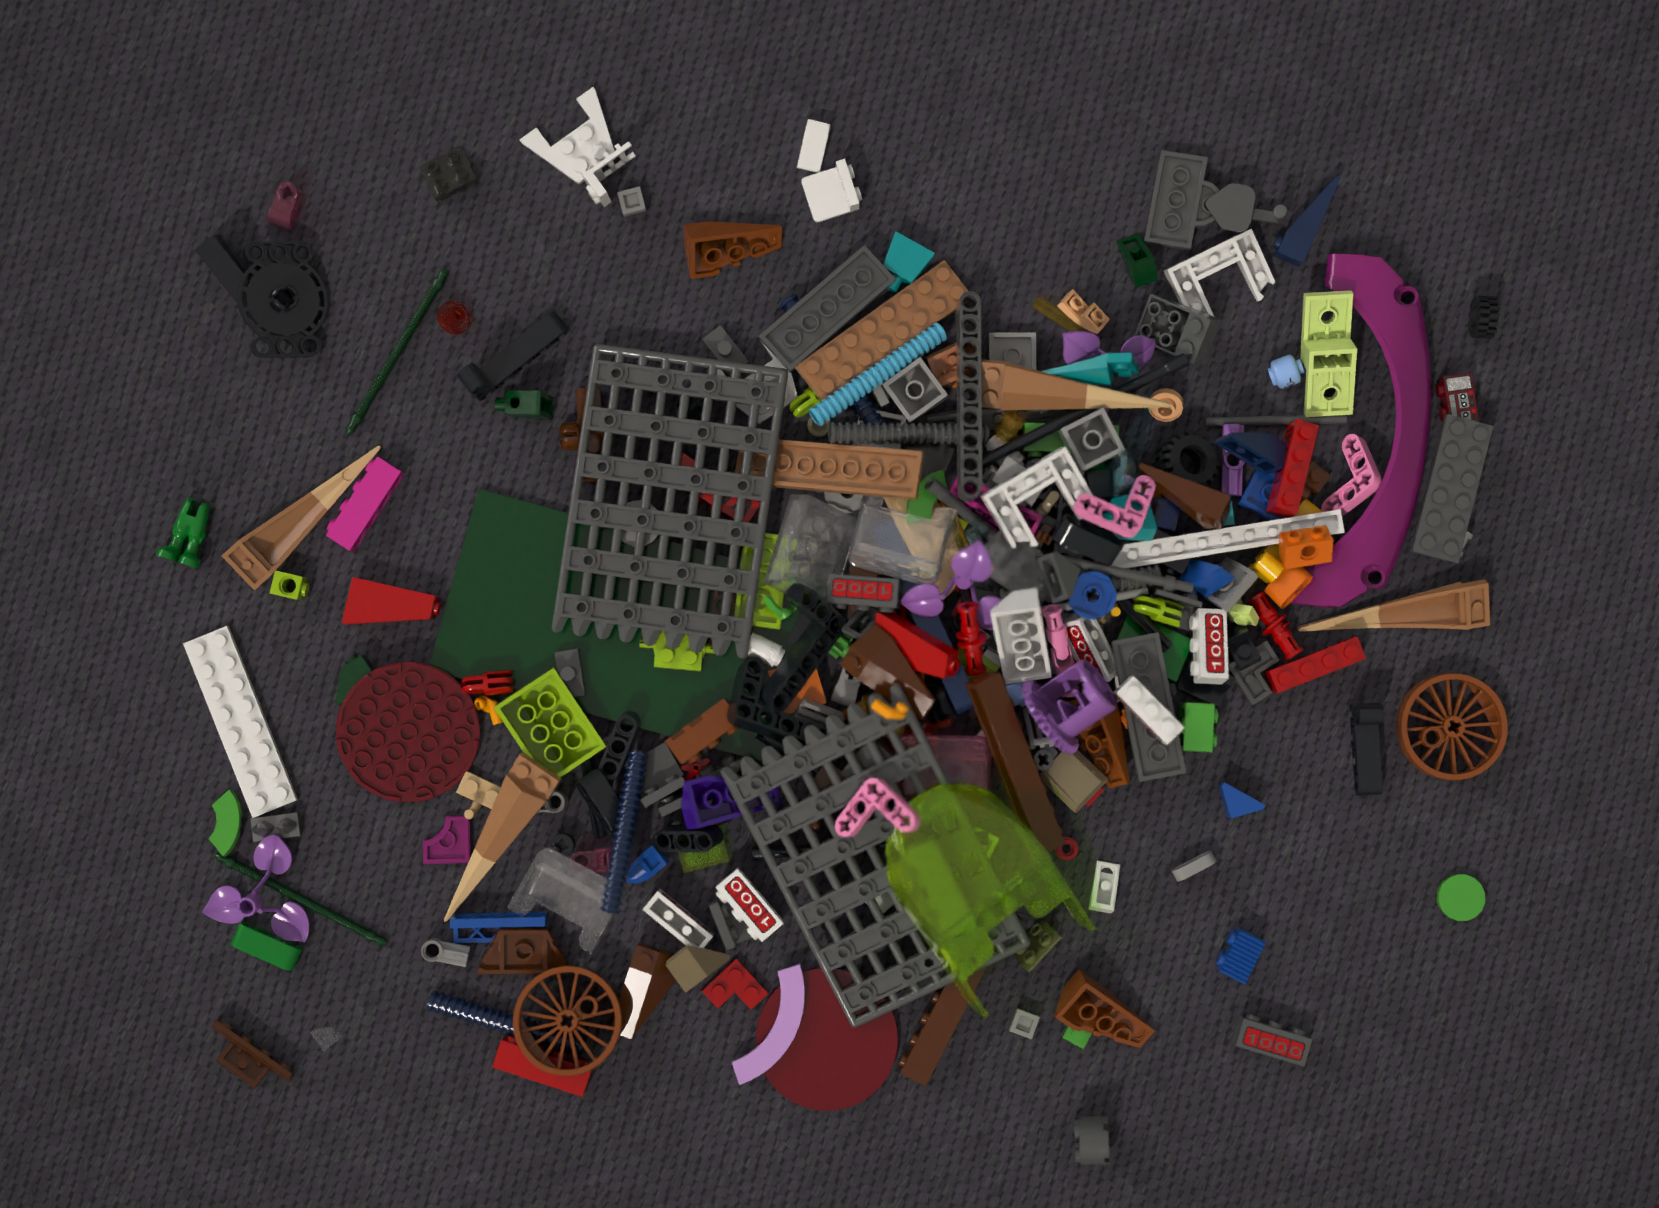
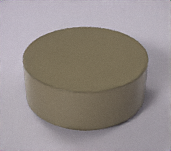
M811 417L809 418L807 427L811 435L823 437L828 434L830 421H824V425L819 426Z

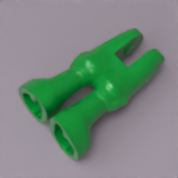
M187 498L180 510L176 523L173 525V538L170 544L160 547L156 552V556L199 569L201 560L198 557L200 544L206 537L205 531L210 513V504L202 502L196 517L192 515L196 500ZM188 536L189 540L184 553L181 555L184 540Z

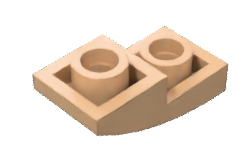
M1073 289L1057 305L1075 323L1095 334H1098L1110 320L1095 302L1088 306Z

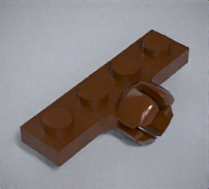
M600 387L596 388L594 407H601ZM587 388L575 389L577 420L575 422H564L560 425V436L572 435V437H564L560 440V445L564 450L578 451ZM590 431L587 453L601 455L603 432ZM583 477V483L597 482V479Z

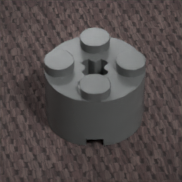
M1079 1116V1119H1074L1075 1138L1080 1140V1142H1075V1161L1080 1162V1165H1109L1108 1116Z

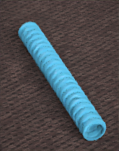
M934 322L932 327H927V331L923 330L921 335L917 334L915 339L911 338L909 343L905 342L903 344L904 347L899 346L898 351L894 350L892 355L888 354L886 359L882 358L880 363L876 362L874 364L875 367L870 366L868 368L869 371L865 370L862 372L863 375H857V379H851V383L847 382L845 387L841 386L839 391H834L833 395H828L827 400L822 399L821 404L817 403L815 408L811 407L809 409L813 421L817 425L823 426L824 421H830V417L834 418L836 413L840 414L842 409L846 410L848 405L851 406L854 404V401H859V397L863 398L865 393L869 394L871 389L875 390L877 385H882L883 381L889 380V377H893L895 373L900 372V369H904L906 365L911 364L918 357H922L924 353H928L929 349H934L935 345H940L941 341L947 339L944 328Z

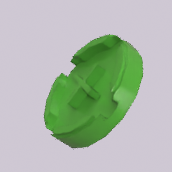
M1453 874L1440 883L1437 890V904L1447 917L1456 921H1468L1475 918L1482 911L1485 904V892L1482 885L1474 877L1466 874Z

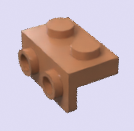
M956 343L925 357L930 371L942 387H949L956 383ZM969 346L963 347L965 353L974 354L973 348ZM965 369V370H963L965 376H967V377L974 376V373H973L972 370H970V369Z

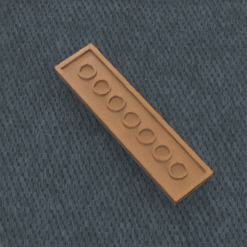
M943 260L912 284L800 362L795 369L820 401L822 399L827 400L828 395H833L834 391H839L841 386L845 387L847 382L851 383V379H857V375H863L862 372L865 370L869 371L868 368L870 366L875 367L874 364L876 362L880 363L882 358L886 359V355H892L894 350L898 351L899 346L904 347L903 344L905 342L909 343L911 338L915 339V335H921L923 330L927 331L928 326L932 327L934 322L939 323L956 311L960 297L968 290L946 261Z
M779 440L772 487L918 500L924 453L923 451ZM738 451L735 473L741 474L743 451ZM753 453L750 475L764 477L766 454Z

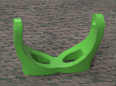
M792 577L786 579L788 587L797 583ZM771 596L764 598L766 606L780 620L787 618L797 609L792 603L789 609L779 607Z

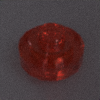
M451 300L446 301L438 309L437 321L444 331L452 335H460L470 327L471 315L463 304Z

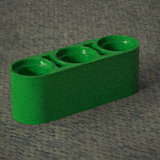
M241 921L230 943L231 946L284 970H294L303 949L301 946H293L292 942L278 936L273 937L270 932L256 926L252 928L247 922Z

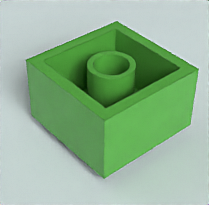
M1179 702L1178 722L1184 727L1179 733L1183 751L1212 752L1213 747H1216L1217 734L1213 733L1214 723L1218 721V709H1215V704Z

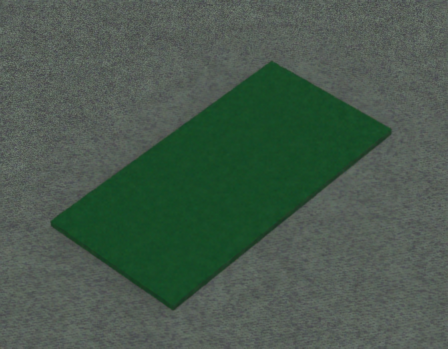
M478 490L430 665L438 667L451 676L460 679L468 676L483 675V672L512 670L513 675L508 678L513 679V685L508 687H512L514 693H516L552 668L557 672L554 652L579 649L586 695L574 697L584 713L617 722L624 712L633 711L640 718L639 728L671 737L723 698H726L730 703L737 670L741 664L750 658L747 656V658L741 659L737 656L735 641H731L727 652L722 656L705 653L702 660V670L698 672L654 668L655 654L653 648H639L640 638H643L641 628L637 629L632 641L628 643L621 641L618 625H614L607 639L598 638L594 621H591L583 636L574 634L571 618L567 619L561 632H553L552 621L568 513L489 491ZM576 524L573 547L587 548L590 531L589 525ZM599 528L596 550L610 552L613 529ZM657 538L652 544L644 546L643 556L657 558L660 538ZM621 540L620 553L634 555L635 547L627 545ZM669 541L666 559L680 561L683 544ZM692 547L690 563L704 565L705 551ZM715 554L713 566L727 568L728 557ZM741 560L737 561L736 569L740 570ZM569 570L567 594L580 595L583 572ZM787 573L786 579L789 577L794 578L797 583L815 590L826 600L827 584ZM592 575L589 597L604 598L606 575ZM616 577L613 600L627 602L630 579ZM639 580L636 603L650 605L653 582ZM663 583L660 607H674L677 585ZM787 584L785 586L783 608L789 609L791 605L787 598V591L789 589ZM686 587L683 610L697 612L700 588ZM709 590L706 613L711 614L714 590ZM719 591L718 596L723 595V592ZM722 599L717 603L719 612H721ZM798 609L794 610L787 618L781 620L780 630L752 626L751 633L754 632L776 644L782 645L785 653L781 662L793 648V646L787 644V641L801 612ZM711 638L707 639L706 644H712ZM765 664V673L763 677L761 690L767 683V681L770 679L768 671L777 669L778 667L774 665L773 667H771L770 665ZM748 666L749 671L754 674L753 668ZM743 688L745 694L749 695V691ZM759 698L758 704L764 705ZM738 709L740 716L744 717L743 711ZM760 717V721L766 725L765 719ZM627 718L622 720V723L634 726L632 720ZM782 724V729L788 732L787 727ZM739 728L730 736L727 733L720 736L721 742L713 748L740 756H749L752 759L763 762L762 749L767 745L755 739L756 733Z

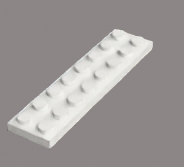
M229 626L183 643L252 818L298 800Z

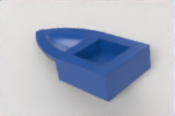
M652 845L632 863L628 871L627 882L640 883L646 881L670 863V860L663 852L658 851Z

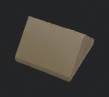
M687 944L666 961V967L686 993L729 961L730 955Z

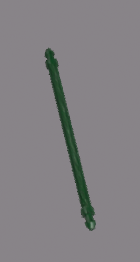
M446 269L439 272L437 279H433L430 290H428L427 295L423 298L424 300L420 303L421 305H419L413 318H411L412 321L408 323L409 326L405 328L406 331L402 333L401 339H399L398 344L394 347L395 349L391 352L392 354L386 360L387 362H385L384 367L380 370L381 372L377 375L378 377L374 380L375 382L369 388L370 390L366 393L367 395L363 398L364 400L360 403L361 405L357 408L356 413L350 417L351 422L346 426L347 434L351 435L354 433L357 424L360 425L363 421L362 416L366 413L365 411L369 408L368 406L374 400L373 398L377 395L376 393L380 390L379 388L383 385L382 383L386 380L387 375L391 372L390 370L394 367L393 365L397 362L396 360L400 357L399 355H401L407 342H409L408 339L412 337L411 334L415 332L414 329L418 327L423 318L422 316H424L425 311L429 309L428 306L432 303L431 301L437 295L436 293L443 288L444 284L442 283L448 277Z
M220 853L215 854L216 860L225 863V866L229 869L237 870L258 882L264 877V874L256 872V870L240 863L232 856L225 857ZM270 877L263 884L293 899V901L301 903V905L307 908L309 907L312 911H317L322 916L325 915V917L330 918L333 922L341 924V926L349 928V930L355 933L357 932L360 936H365L369 942L374 941L379 946H386L387 944L385 937L376 935V931L365 929L360 924L357 925L354 921L352 922V920L341 916V914L333 912V910L327 907L325 908L320 903L317 904L312 899L309 900L306 896L304 897V895L293 891V889L285 887V885L279 882L277 883V881L272 880Z

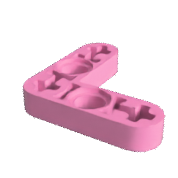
M1349 434L1342 442V451L1354 478L1323 502L1321 506V511L1323 512L1341 509L1343 517L1376 492L1381 484L1380 473L1366 441L1355 434ZM1365 458L1364 465L1358 469L1359 461ZM1354 489L1355 494L1353 498L1348 500L1349 492Z
M1141 475L1137 477L1131 486L1123 509L1090 494L1080 495L1074 503L1073 509L1077 516L1121 536L1132 538L1137 535L1143 525L1156 485L1149 476ZM1141 484L1145 485L1146 489L1143 495H1139L1142 488ZM1131 502H1138L1142 506V510H1134ZM1083 503L1088 504V506H1087L1088 509H1084V508H1083V507H1084V504H1083ZM1096 507L1099 508L1098 512L1094 514ZM1102 512H1110L1113 515V520L1104 519ZM1128 522L1132 524V529L1128 528Z
M870 778L865 781L835 822V829L838 835L852 837L860 831L876 808L902 832L916 831L920 826L921 820L918 813L884 780ZM873 785H878L876 789L880 794L873 793ZM890 798L896 801V808L893 812H890L887 808V802ZM860 801H863L866 805V810L863 814H859L857 811V804ZM904 817H911L909 819L911 825H905L907 821ZM845 822H850L848 825L850 830H845Z

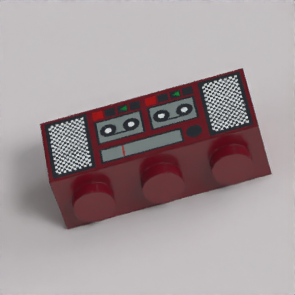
M1472 373L1446 376L1438 379V384L1435 385V393L1441 401V407H1439L1440 420L1443 421L1444 416L1450 414L1479 422Z

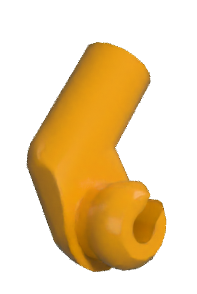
M480 696L475 699V708L490 713L493 725L503 723L494 709L499 704L498 701L488 696Z
M878 698L871 705V709L886 719H903L907 716L906 713L909 710V707L902 702H898L894 708Z

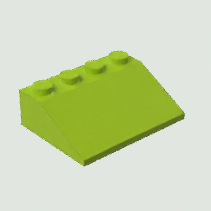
M554 668L494 707L522 751L559 777H562L606 747Z

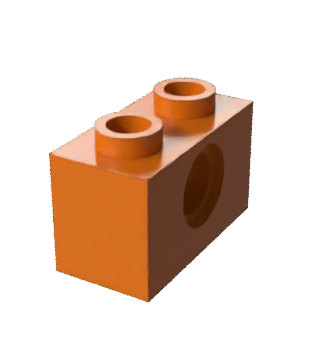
M1326 525L1279 533L1278 555L1285 569L1332 562L1333 538Z

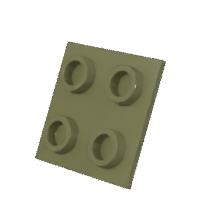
M1043 919L1039 923L1034 924L1027 935L1030 940L1029 947L1012 954L1028 972L1062 938Z

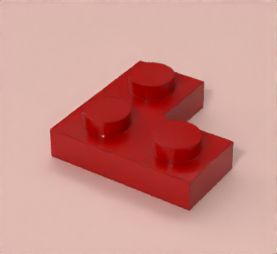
M737 958L702 990L717 1009L734 993L750 1009L754 1008L769 993Z

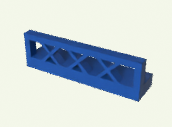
M548 912L453 914L450 918V928H453L454 943L492 942L496 933L493 936L487 937L480 930L481 928H496L498 930L499 927L548 926ZM459 928H472L474 930L469 937H459ZM477 933V934H479L481 937H473V936Z

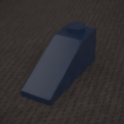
M1231 432L1215 439L1216 445L1266 475L1280 470L1284 466L1287 444L1270 433Z

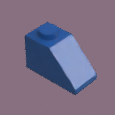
M1190 559L1185 571L1178 580L1194 584L1192 593L1183 591L1184 593L1207 598L1230 583L1234 576L1219 565Z

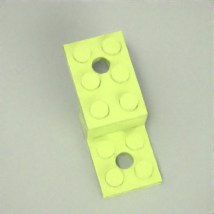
M1351 290L1304 293L1300 360L1306 369L1305 417L1353 415L1357 348L1350 338L1353 292ZM1332 311L1333 316L1330 320H1321L1324 312ZM1335 388L1334 395L1331 397L1324 396L1326 389Z

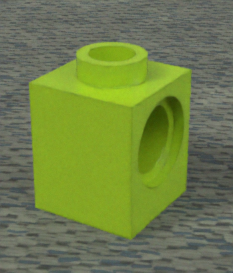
M275 570L270 594L302 601L303 596L306 597L308 595L310 584L307 583L308 578ZM290 580H294L296 588L290 593L287 590V583Z

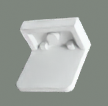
M845 159L836 161L835 168L802 179V186L815 222H822L859 210V201L862 200L859 187L854 188L852 179L855 178L851 164H846Z

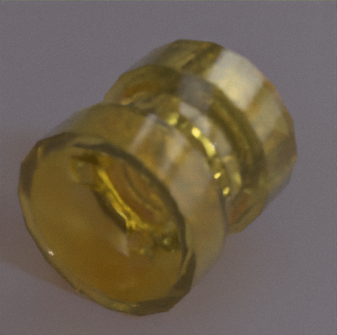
M1005 411L1001 417L1002 423L996 427L994 434L1000 439L1010 442L1018 437L1017 432L1023 428L1025 420L1016 413Z

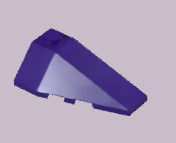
M704 776L684 782L681 807L687 829H697L742 816L723 777ZM779 787L768 791L775 807L783 805ZM759 796L756 797L753 808L750 807L754 802V798L746 802L751 813L765 810Z

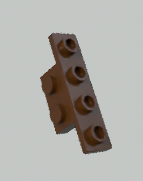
M217 1020L213 1022L212 1029L230 1041L216 1059L217 1063L254 1089L269 1070L287 1082L292 1080L291 1068L285 1063H276L271 1059L272 1055L263 1048L260 1050L252 1046L253 1042L245 1035L240 1037L232 1032L234 1030L233 1027L224 1021L219 1023Z

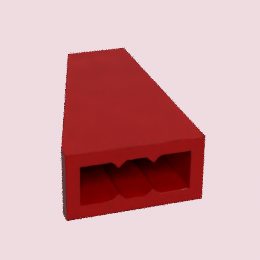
M352 577L342 623L354 625L434 620L435 615L438 616L440 613L441 602L438 601V596Z
M876 612L875 624H878L895 638L899 644L897 647L903 656H907L911 662L909 665L912 670L941 678L956 675L960 665L958 660L959 652L895 612Z

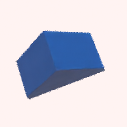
M1220 781L1218 784L1228 818L1260 811L1266 806L1225 782Z

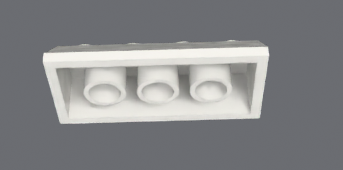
M1037 588L1013 591L990 610L1003 678L1006 684L1052 678Z

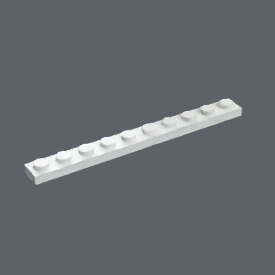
M1341 509L1124 544L1123 549L1111 566L1127 569L1279 544L1280 532L1326 525L1331 535L1345 533Z

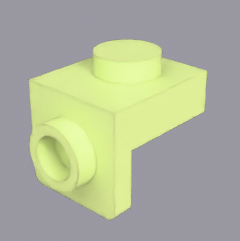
M1241 598L1227 612L1229 620L1241 626H1257L1259 616L1253 606L1242 605Z

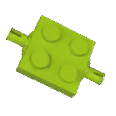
M661 631L653 646L645 645L643 638H640L639 648H653L655 654L654 668L701 672L705 653L715 654L713 649H711L713 648L712 644L706 643L702 651L698 653L693 652L690 649L687 634L684 635L679 647L676 649H670L667 646L664 631Z

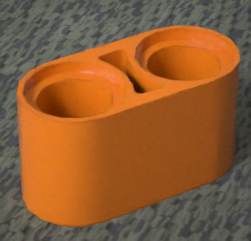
M1304 567L1284 568L1278 577L1266 587L1264 592L1282 609L1289 605L1312 581L1313 576Z

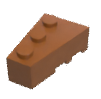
M723 698L675 735L665 740V743L681 764L686 761L692 764L702 756L700 751L705 747L711 750L721 742L720 736L724 733L730 736L739 729V727L732 725L728 721L729 702L726 698Z

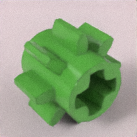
M846 633L841 634L828 653L835 659L839 655L844 659L848 650L853 645L851 642L853 637Z

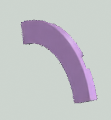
M800 963L777 971L781 988L779 1012L772 1029L763 1042L748 1054L732 1061L739 1085L751 1081L771 1068L782 1057L793 1041L799 1028L804 1008L805 987Z

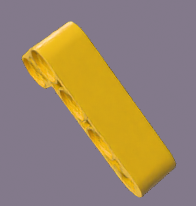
M1304 499L1300 503L1298 514L1293 517L1321 513L1323 511L1308 499ZM1279 544L1264 546L1256 556V561L1248 567L1265 583L1273 582L1284 569L1278 555Z

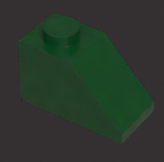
M1138 233L1116 241L1128 276L1136 288L1158 280L1154 256Z
M353 655L345 661L346 666L341 668L335 700L338 706H341L351 688L362 677L375 669L365 655Z

